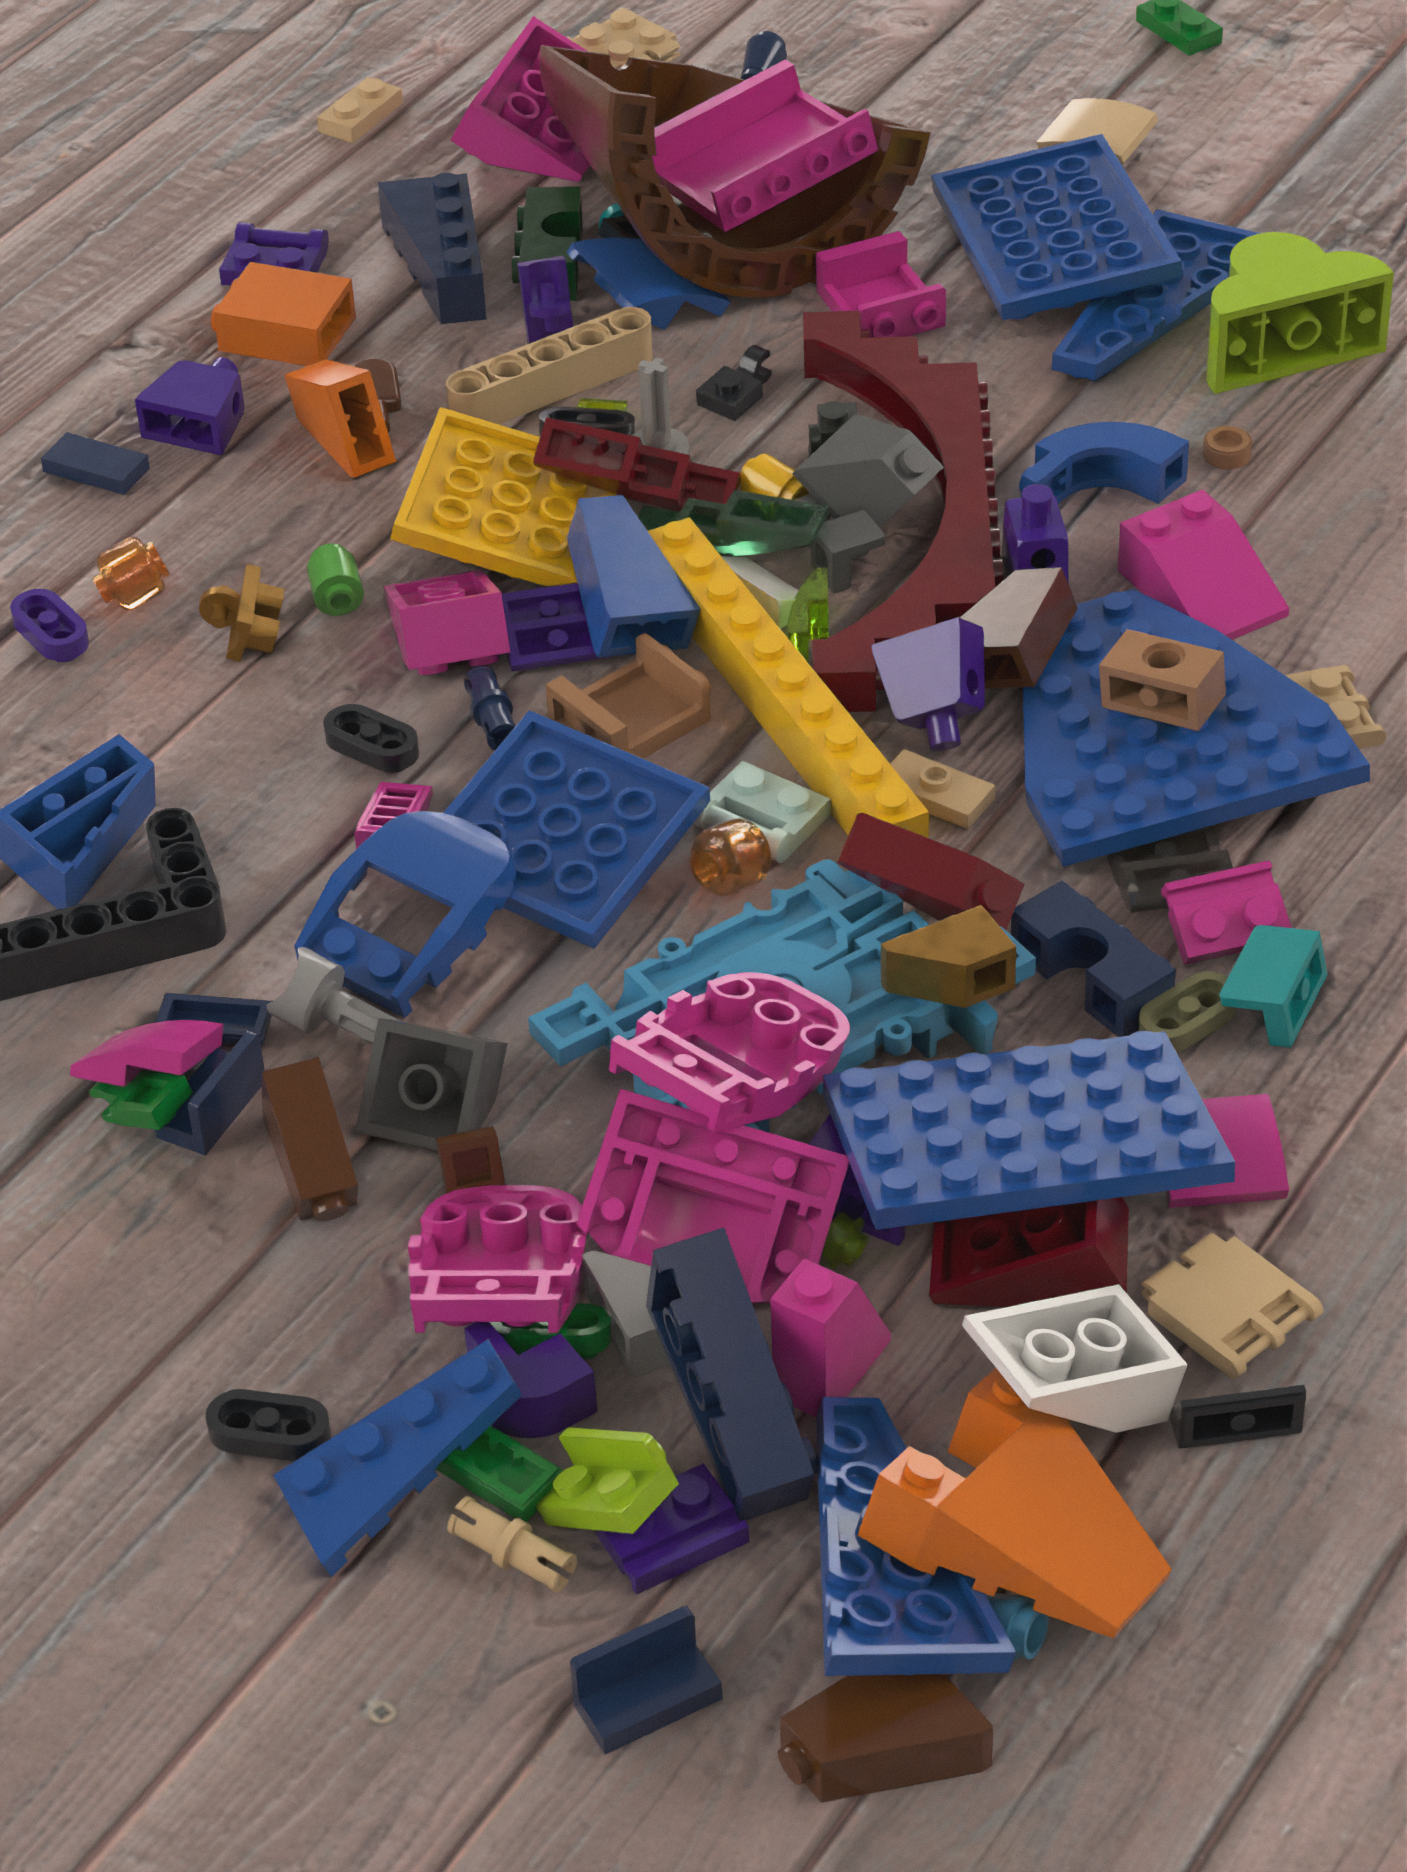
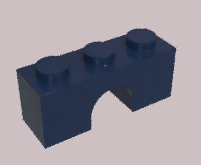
M1063 880L1015 907L1011 917V936L1036 957V971L1044 978L1049 979L1066 969L1085 968V1011L1117 1037L1130 1036L1138 1032L1139 1014L1142 1007L1175 986L1176 969L1171 966L1165 957L1157 955L1136 939L1125 926L1117 924L1098 909L1088 897L1080 895Z

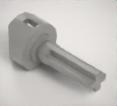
M656 357L652 362L642 360L638 365L642 430L637 431L632 436L640 437L642 444L690 455L688 438L670 426L668 368L664 366V360Z
M307 947L297 949L299 954L298 966L292 982L283 994L267 1004V1011L270 1015L299 1028L304 1033H312L327 1020L372 1045L378 1018L400 1021L353 995L341 991L345 974L343 966L320 956Z

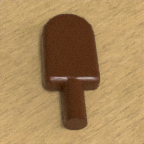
M369 358L362 360L355 367L370 370L389 433L390 421L388 412L399 411L402 406L397 369L393 363L386 359Z

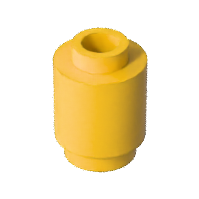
M766 453L749 459L740 471L741 495L774 515L781 505L807 495L810 492L792 474L795 469Z

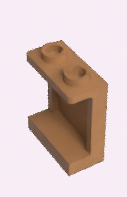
M647 633L636 637V659L633 662L580 690L564 676H560L546 684L549 719L642 759L711 721V686L706 676L700 670L693 669L677 657L668 646L661 645Z

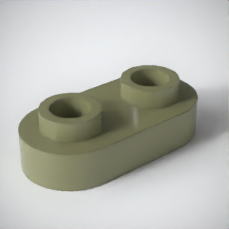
M1205 971L1195 973L1142 1007L1139 1014L1138 1031H1165L1176 1053L1188 1049L1229 1023L1235 1017L1237 1008L1222 1006L1219 996L1228 976L1218 972Z

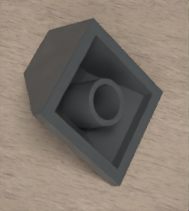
M855 414L792 474L834 519L865 509L880 528L916 495L943 466L910 430Z
M378 1018L355 1132L438 1150L436 1138L481 1129L497 1097L508 1043L455 1031Z

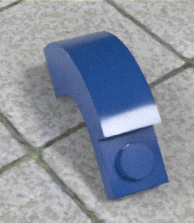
M1097 422L1063 429L1035 444V465L1028 467L1024 471L1019 482L1021 498L1023 489L1034 484L1049 487L1052 490L1053 496L1056 497L1058 504L1071 494L1084 489L1113 487L1133 492L1159 504L1187 481L1189 441L1162 429L1128 422Z

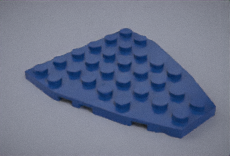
M1135 589L1124 592H1112L1105 597L1076 604L1077 610L1035 687H1023L1026 801L1063 867L1370 781L1369 762L1326 702L1220 631ZM1127 629L1224 652L1226 695L1199 731L1102 707L1099 664Z

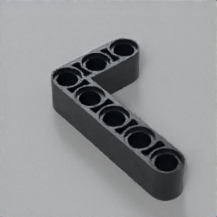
M165 808L155 812L146 823L153 870L159 885L0 924V1001L209 949L219 944L226 935L220 887L195 819L191 813L181 808Z

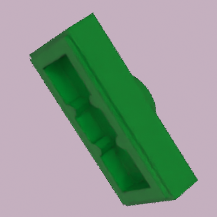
M489 1426L464 1451L454 1449L436 1468L438 1472L511 1517L520 1518L525 1522L538 1511L536 1505L553 1488L555 1478L564 1471L492 1426Z

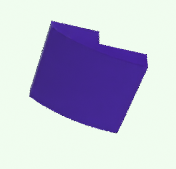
M578 583L501 594L510 653L506 654L512 672L609 658H598L593 650Z

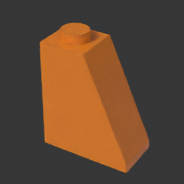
M325 359L284 374L298 421L350 477L355 478L396 462L370 370Z

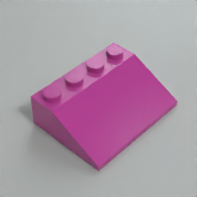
M533 16L470 103L450 141L463 148L468 154L477 157L489 165L579 182L590 164L562 125L546 98L540 75L541 45L581 51L587 50Z

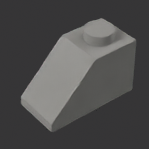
M595 1250L583 1253L585 1295L590 1304L604 1308L611 1317V1342L631 1378L671 1365L646 1307L651 1266Z

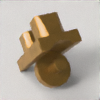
M246 564L240 593L230 589L228 586L221 585L209 588L200 598L199 613L207 623L218 629L231 626L226 659L241 662L245 648L271 654L280 624V621L277 619L281 610L285 589L260 583L261 567Z

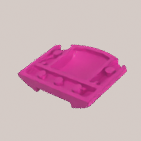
M620 1089L577 1220L578 1228L585 1235L589 1233L606 1254L651 1266L653 1250L724 1227L752 1304L770 1303L771 1297L803 1258L819 1265L849 1166V1160L846 1155L745 1125L713 1132L707 1128L709 1118L701 1113Z

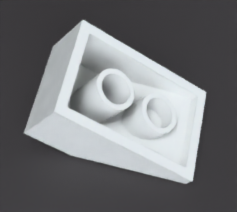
M1119 1284L966 1315L962 1323L963 1328L1028 1408L1116 1433L1168 1421L1188 1365Z

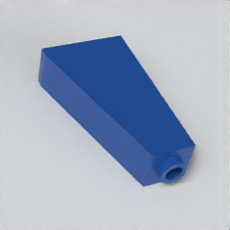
M624 496L579 498L567 535V541L593 650L597 657L636 654V637L643 633H647L661 645H666L671 650L688 649L701 609Z

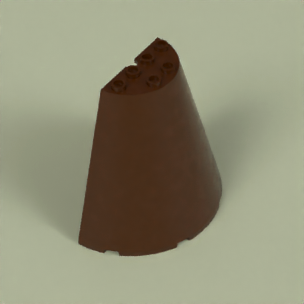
M541 45L540 49L541 82L552 110L645 245L662 263L678 275L701 287L725 295L742 298H767L791 294L794 288L810 282L816 284L817 252L881 236L898 214L893 208L900 199L906 185L913 186L917 179L931 132L870 115L878 151L724 232L672 196L667 187L660 183L652 156H657L655 127L745 81L744 79L694 65L628 57L623 67L614 68L608 54ZM822 102L846 118L858 112Z

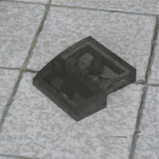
M1214 825L1107 855L1118 890L1131 913L1168 908L1166 898H1163L1161 894V889L1165 883L1233 868L1228 850H1221Z

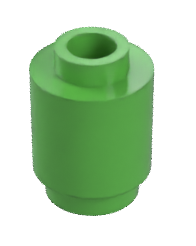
M324 544L315 549L307 564V574L317 608L323 613L332 616L345 615L354 611L361 604L364 597V589L354 556L339 544Z

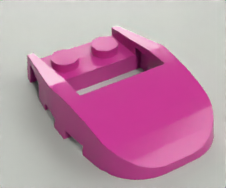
M742 972L729 974L707 981L706 993L692 997L691 994L682 990L668 997L667 1009L658 1015L649 1011L637 1020L634 1038L626 1040L620 1035L615 1036L611 1041L609 1071L618 1074L628 1070L640 1077L644 1083L657 1087L683 1102L692 1111L707 1116L709 1118L707 1128L716 1132L779 1117L804 1099L823 1082V1075L831 1074L837 1066L850 1032V1025L848 1019L839 1008L792 981L764 973Z
M489 1185L464 1188L446 1193L435 1199L420 1218L422 1232L420 1235H410L408 1243L410 1263H408L411 1288L410 1303L415 1333H425L428 1322H442L454 1327L466 1326L473 1322H504L507 1325L516 1327L528 1326L535 1322H548V1332L558 1333L579 1301L581 1293L582 1254L585 1252L587 1235H584L577 1226V1220L582 1208L578 1199L565 1191L537 1185Z

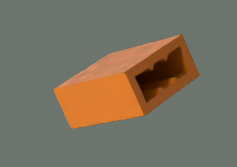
M249 262L241 275L234 279L230 290L220 304H216L212 311L211 327L213 331H216L218 350L304 366L328 359L356 318L352 278Z

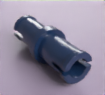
M478 666L468 671L466 675L469 679L464 678V686L472 700L470 707L472 717L479 726L483 727L488 746L495 751L498 748L497 744H501L516 726L512 718L513 706L510 697L500 689L495 672L487 666Z

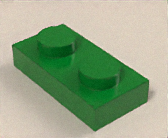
M1150 0L1136 7V21L1188 56L1222 43L1223 27L1181 0Z

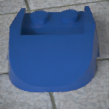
M417 811L405 813L391 819L366 839L332 873L294 945L297 960L299 956L297 949L307 947L320 956L343 966L345 971L343 987L405 1018L413 1011L409 999L425 983L437 988L452 973L450 965L467 948L475 951L487 936L484 928L493 911L502 910L513 890L516 879L515 863L507 846L494 834L466 820L444 813ZM369 867L452 908L417 956L338 917L339 906L350 890L354 891L367 876V869Z

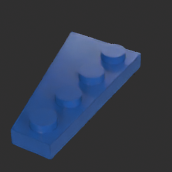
M489 1340L484 1341L273 1475L317 1557L331 1577L348 1562L344 1554L365 1534L372 1539L391 1521L387 1513L413 1488L420 1493L438 1476L435 1472L437 1466L454 1449L464 1451L523 1395Z

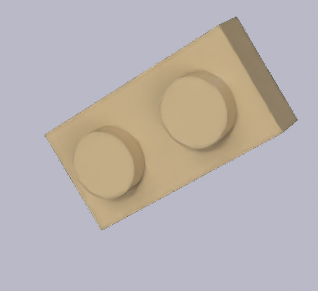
M367 77L317 116L318 132L354 143L403 104L402 88L385 83L377 78Z

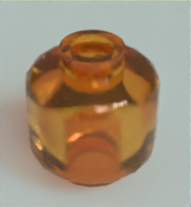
M132 536L97 556L96 564L100 573L93 576L92 580L106 604L115 599L122 609L129 611L161 595L165 590L164 578L168 577L170 573L151 540L144 543L140 538Z
M743 818L729 819L705 829L695 837L691 848L690 867L695 879L711 893L719 896L734 895L757 885L767 877L771 867V850L765 835L754 823Z

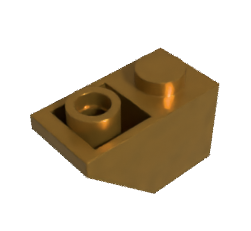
M982 905L881 943V986L888 993L966 1008L1015 989L1016 945Z

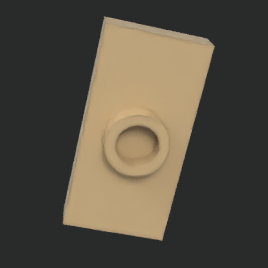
M903 749L890 763L926 807L930 815L965 829H969L995 800L996 785L906 749Z

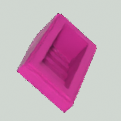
M380 782L358 822L354 834L356 849L391 819L405 813L428 811L433 796L432 786Z

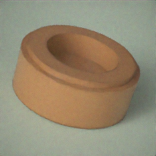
M1220 426L1210 430L1204 436L1203 458L1208 464L1221 469H1235L1246 465L1250 461L1252 438L1246 431L1234 426Z

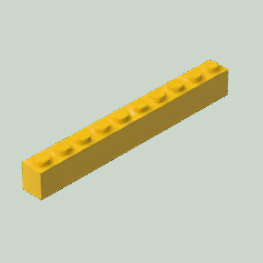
M691 518L669 522L664 526L649 530L648 533L701 609L692 638L812 791L831 799V815L844 832L849 835L857 814L865 813L929 838V811Z

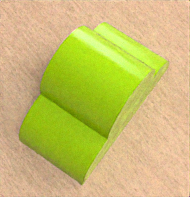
M1267 232L1252 235L1241 240L1234 246L1230 254L1229 277L1221 281L1214 288L1211 296L1206 372L1208 386L1214 394L1386 352L1394 272L1383 261L1368 254L1352 251L1325 253L1313 241L1296 234Z

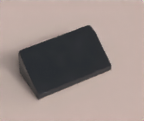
M1304 1385L1180 1400L1170 1412V1421L1178 1448L1301 1433L1306 1389Z

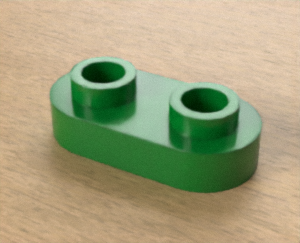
M577 1303L558 1333L548 1332V1322H535L522 1327L510 1326L504 1322H490L517 1355L561 1333L583 1360H588L605 1350L612 1340L611 1317L604 1308L588 1303Z

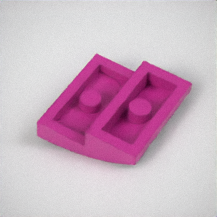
M175 1020L150 1023L128 1029L114 1035L73 1063L70 1069V1076L125 1087L141 1070L147 1071L150 1069L182 1075L222 1045L223 1024L208 1021Z
M1258 1094L1202 1099L1236 1162L1235 1181L1166 1191L1168 1208L1287 1199L1290 1191L1287 1171L1269 1095Z

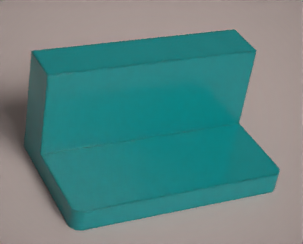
M1266 925L1255 926L1219 994L1222 1006L1263 1011L1269 1045L1292 1047L1328 975L1320 931Z

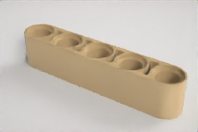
M637 307L618 309L457 371L446 380L448 409L501 424L639 370L638 365L642 360L649 362L653 360L651 316L644 309Z

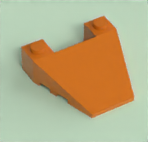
M994 1368L968 1392L947 1451L976 1469L968 1477L964 1478L945 1467L937 1458L921 1453L909 1446L879 1473L857 1535L913 1569L933 1576L938 1566L975 1579L973 1590L993 1597L998 1587L1034 1599L1033 1611L1113 1639L1167 1581L1172 1570L1066 1418L1028 1408L997 1368Z

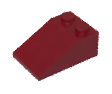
M1122 1197L934 1222L929 1297L934 1304L1010 1307L1118 1284L1127 1293L1129 1207Z

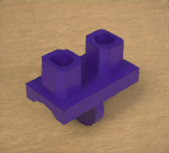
M557 256L517 263L527 344L573 327L565 258Z

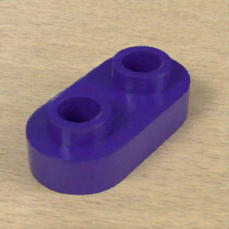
M32 589L22 592L12 600L10 610L15 629L42 656L57 662H69L87 650L89 638L85 621L55 592L47 589Z

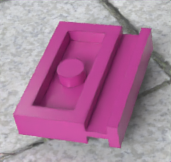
M1270 860L1164 884L1161 894L1163 898H1166L1169 908V920L1184 965L1241 953L1251 932L1257 925L1292 928L1278 884L1274 883L1271 874L1272 865Z

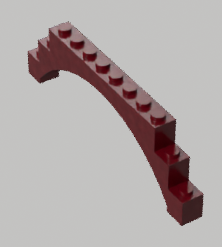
M859 311L803 312L804 378H818L847 391L875 408L897 427L910 430L943 466L935 475V479L941 490L945 509L938 533L918 567L908 580L885 602L858 622L828 639L812 640L813 670L848 712H875L876 690H885L872 653L871 645L957 617L960 618L1003 581L1002 559H993L1000 558V528H997L998 503L997 498H994L995 469L992 468L993 445L992 438H990L987 381L978 382L977 362L928 364V355H919L917 336L870 338L869 329H860Z

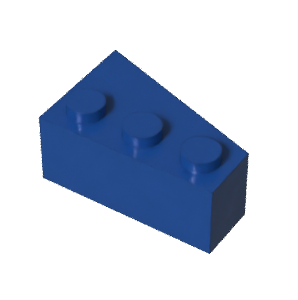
M120 734L111 738L0 809V860L58 910L78 905L155 808L154 763Z

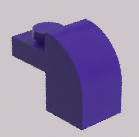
M474 1322L464 1328L467 1352L484 1341L489 1340L523 1394L491 1425L495 1429L513 1437L539 1438L559 1433L598 1412L594 1371L561 1333L517 1355L490 1322Z

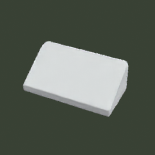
M722 556L780 629L816 607L815 600L747 557Z

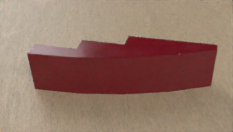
M547 417L533 460L534 466L616 495H623L625 498L728 525L741 483L739 472L693 463L691 456L688 454L643 445L640 437Z

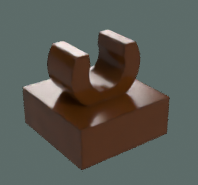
M493 1126L436 1138L445 1194L464 1188L506 1185L497 1133Z

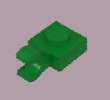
M141 1070L125 1087L97 1082L89 1091L91 1097L104 1099L110 1104L101 1114L103 1120L121 1126L161 1130L164 1125L168 1124L175 1117L176 1111L193 1093L184 1075Z

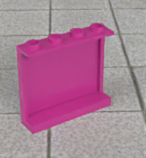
M785 59L655 127L657 156H652L660 183L667 187L672 196L724 232H727L878 151V146L868 110L863 109L848 118L844 117L801 90L794 64Z

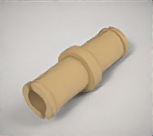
M470 1496L464 1497L456 1505L455 1508L476 1520V1524L471 1525L451 1514L447 1525V1531L451 1535L458 1536L491 1554L493 1563L500 1568L509 1570L514 1567L548 1586L553 1592H559L567 1585L569 1580L548 1568V1564L553 1563L573 1575L577 1564L575 1554L566 1552L533 1534L531 1525L522 1519L515 1518L510 1521L479 1504Z

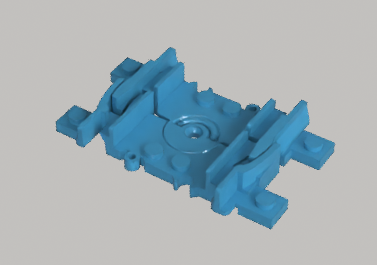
M825 859L806 869L805 882L788 890L772 889L771 910H758L753 907L751 902H746L742 913L695 935L692 945L687 948L684 941L680 938L668 937L660 941L658 944V959L648 958L624 970V988L615 1007L616 1011H613L585 982L573 989L572 996L528 1017L529 1034L561 1067L603 1045L611 1051V1041L617 1035L626 1040L634 1038L637 1020L649 1011L658 1015L667 1009L668 997L682 990L694 997L706 993L707 981L725 975L742 972L770 974L792 981L829 1001L839 1008L848 1019L850 1032L840 1060L831 1073L833 1074L855 1068L874 1058L876 1048L882 1044L884 1050L894 1056L908 1053L913 1044L927 1059H930L937 1054V1041L955 1031L978 1053L987 1054L992 1051L998 1013L985 1000L963 1008L886 992L881 986V943L913 932L929 924L914 910L903 915V900L897 894L881 889L850 870L845 872L833 860ZM1001 926L1000 928L1016 945L1015 984L1035 975L1036 957ZM633 1074L634 1093L689 1109L683 1102L657 1087L644 1083L640 1077ZM823 1082L815 1088L819 1094L823 1093ZM769 1119L745 1124V1126L770 1133Z

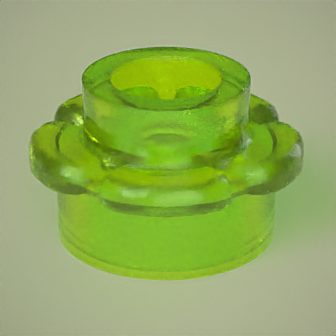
M841 1212L831 1222L821 1255L828 1260L827 1265L830 1268L835 1269L840 1262L851 1267L866 1248L869 1237L861 1232L865 1226V1220L862 1217L855 1221Z

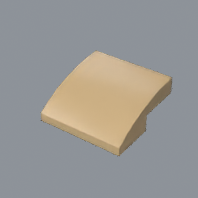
M1093 98L1073 99L1036 143L1038 149L1103 134L1120 163L1124 164L1158 122V118L1155 112L1126 102Z

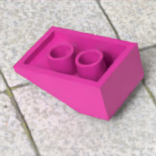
M1203 489L1120 522L1118 571L1143 594L1220 631L1232 640L1289 616L1287 603L1233 515Z
M481 569L383 586L403 661L409 670L417 669L420 675L437 674L447 671L448 663L468 660L469 666H482L499 661L498 654L510 653L501 591Z

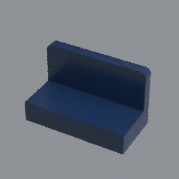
M247 1031L230 1052L217 1048L209 1054L187 1081L193 1091L191 1096L176 1111L175 1117L168 1124L164 1125L161 1130H155L158 1139L205 1156L262 1087V1072L265 1069L259 1035Z
M682 1606L573 1657L570 1661L574 1707L605 1755L723 1699L721 1681L696 1646L695 1617L688 1606Z

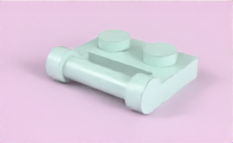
M741 761L710 792V803L692 825L703 830L710 827L762 849L765 857L778 863H783L831 815V799L745 761Z

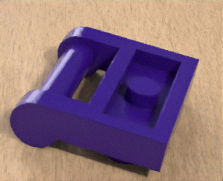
M239 222L235 230V239L219 268L221 285H231L234 279L241 275L249 262L318 273L328 251V231L311 229L310 233L260 229L255 228L253 223Z

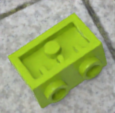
M568 1427L559 1436V1439L574 1465L561 1472L555 1478L553 1488L538 1502L536 1508L547 1526L633 1534L679 1483L666 1461V1453L663 1447L651 1434Z

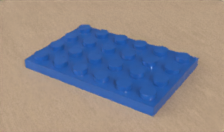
M1103 134L931 175L933 192L1003 321L1008 319H1024L1033 313L1053 308H1069L1078 302L1098 297H1115L1123 291L1143 286H1160L1168 280L1183 277L1181 259Z
M1138 1031L1130 1036L1100 1040L1083 1038L1073 1043L1045 1047L1029 1045L1014 1051L990 1054L967 1053L958 1058L927 1062L911 1060L896 1066L873 1069L858 1067L847 1069L841 1073L823 1075V1097L876 1230L1235 1181L1236 1162L1165 1031Z

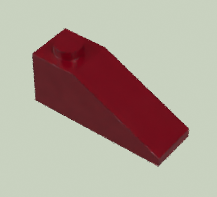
M865 813L857 814L837 864L881 889L897 894L904 902L938 921L982 905L995 922L1005 930H1007L1025 885L1023 882L979 857Z

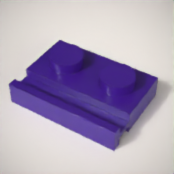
M704 1463L676 1475L675 1477L679 1484L633 1534L593 1530L621 1573H626L630 1579L632 1589L636 1595L749 1543L748 1524L745 1520L741 1521L736 1515L735 1506Z

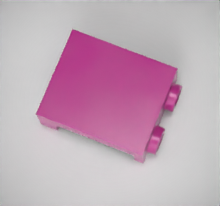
M900 231L816 253L817 293L831 311H859L860 329H869L870 338L908 337L946 326V289L942 284L926 287L908 265L907 239Z

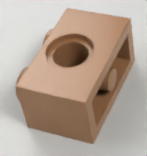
M1127 629L1099 664L1103 708L1196 731L1201 729L1226 695L1224 652Z

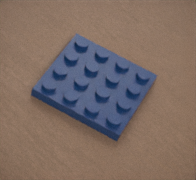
M529 710L443 813L466 820L494 834L507 846L515 863L516 879L513 890L503 908L595 949L711 800L708 786Z

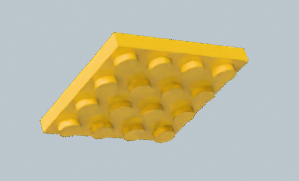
M440 407L395 519L390 540L546 587L577 583L567 535L578 499L616 496V494L579 483L534 466L533 460L539 443V436Z

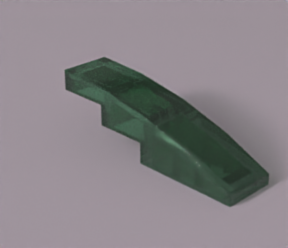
M734 490L726 504L688 498L680 512L643 506L637 517L647 531L664 526L669 522L690 517L721 556L732 557L772 553L813 544L829 515V506Z

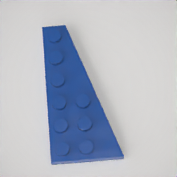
M1156 209L1153 216L1182 261L1183 277L1168 280L1160 286H1143L1123 291L1115 297L1092 299L1053 352L1052 370L1070 374L1075 378L1098 380L1210 305L1214 288L1221 281L1229 277L1230 254L1234 246L1241 240L1260 233Z
M822 1397L816 1415L825 1676L1009 1673L1016 1650L985 1593L972 1589L975 1581L974 1578L940 1566L937 1567L934 1576L913 1569L857 1536L879 1473L907 1448L880 1398Z

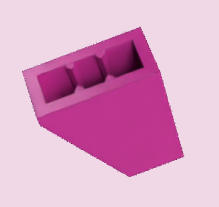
M803 1258L770 1299L772 1359L779 1379L787 1387L793 1407L814 1417L817 1415L822 1397H847L891 1341L890 1331L857 1282Z

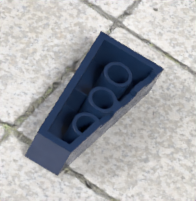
M440 173L434 177L378 182L382 228L387 236L391 235L393 238L394 248L399 256H404L412 278L414 280L418 279L422 287V294L440 324L487 320L483 273L467 173Z
M723 1227L653 1250L646 1307L722 1488L735 1506L736 1515L741 1521H747L808 1500L814 1474L818 1473L816 1454L807 1437L801 1438L794 1420V1407L791 1396L785 1384L779 1379L725 1228Z

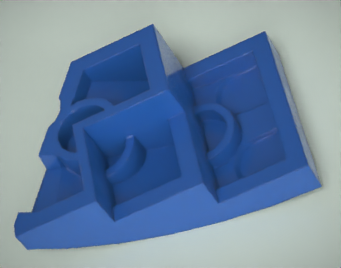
M589 239L573 242L567 250V254L573 260L585 263L597 271L593 280L603 290L608 292L622 308L637 307L644 309L651 316V324L663 330L667 328L684 301L720 317L730 304V300L725 294L701 287L671 270L658 259L642 239Z

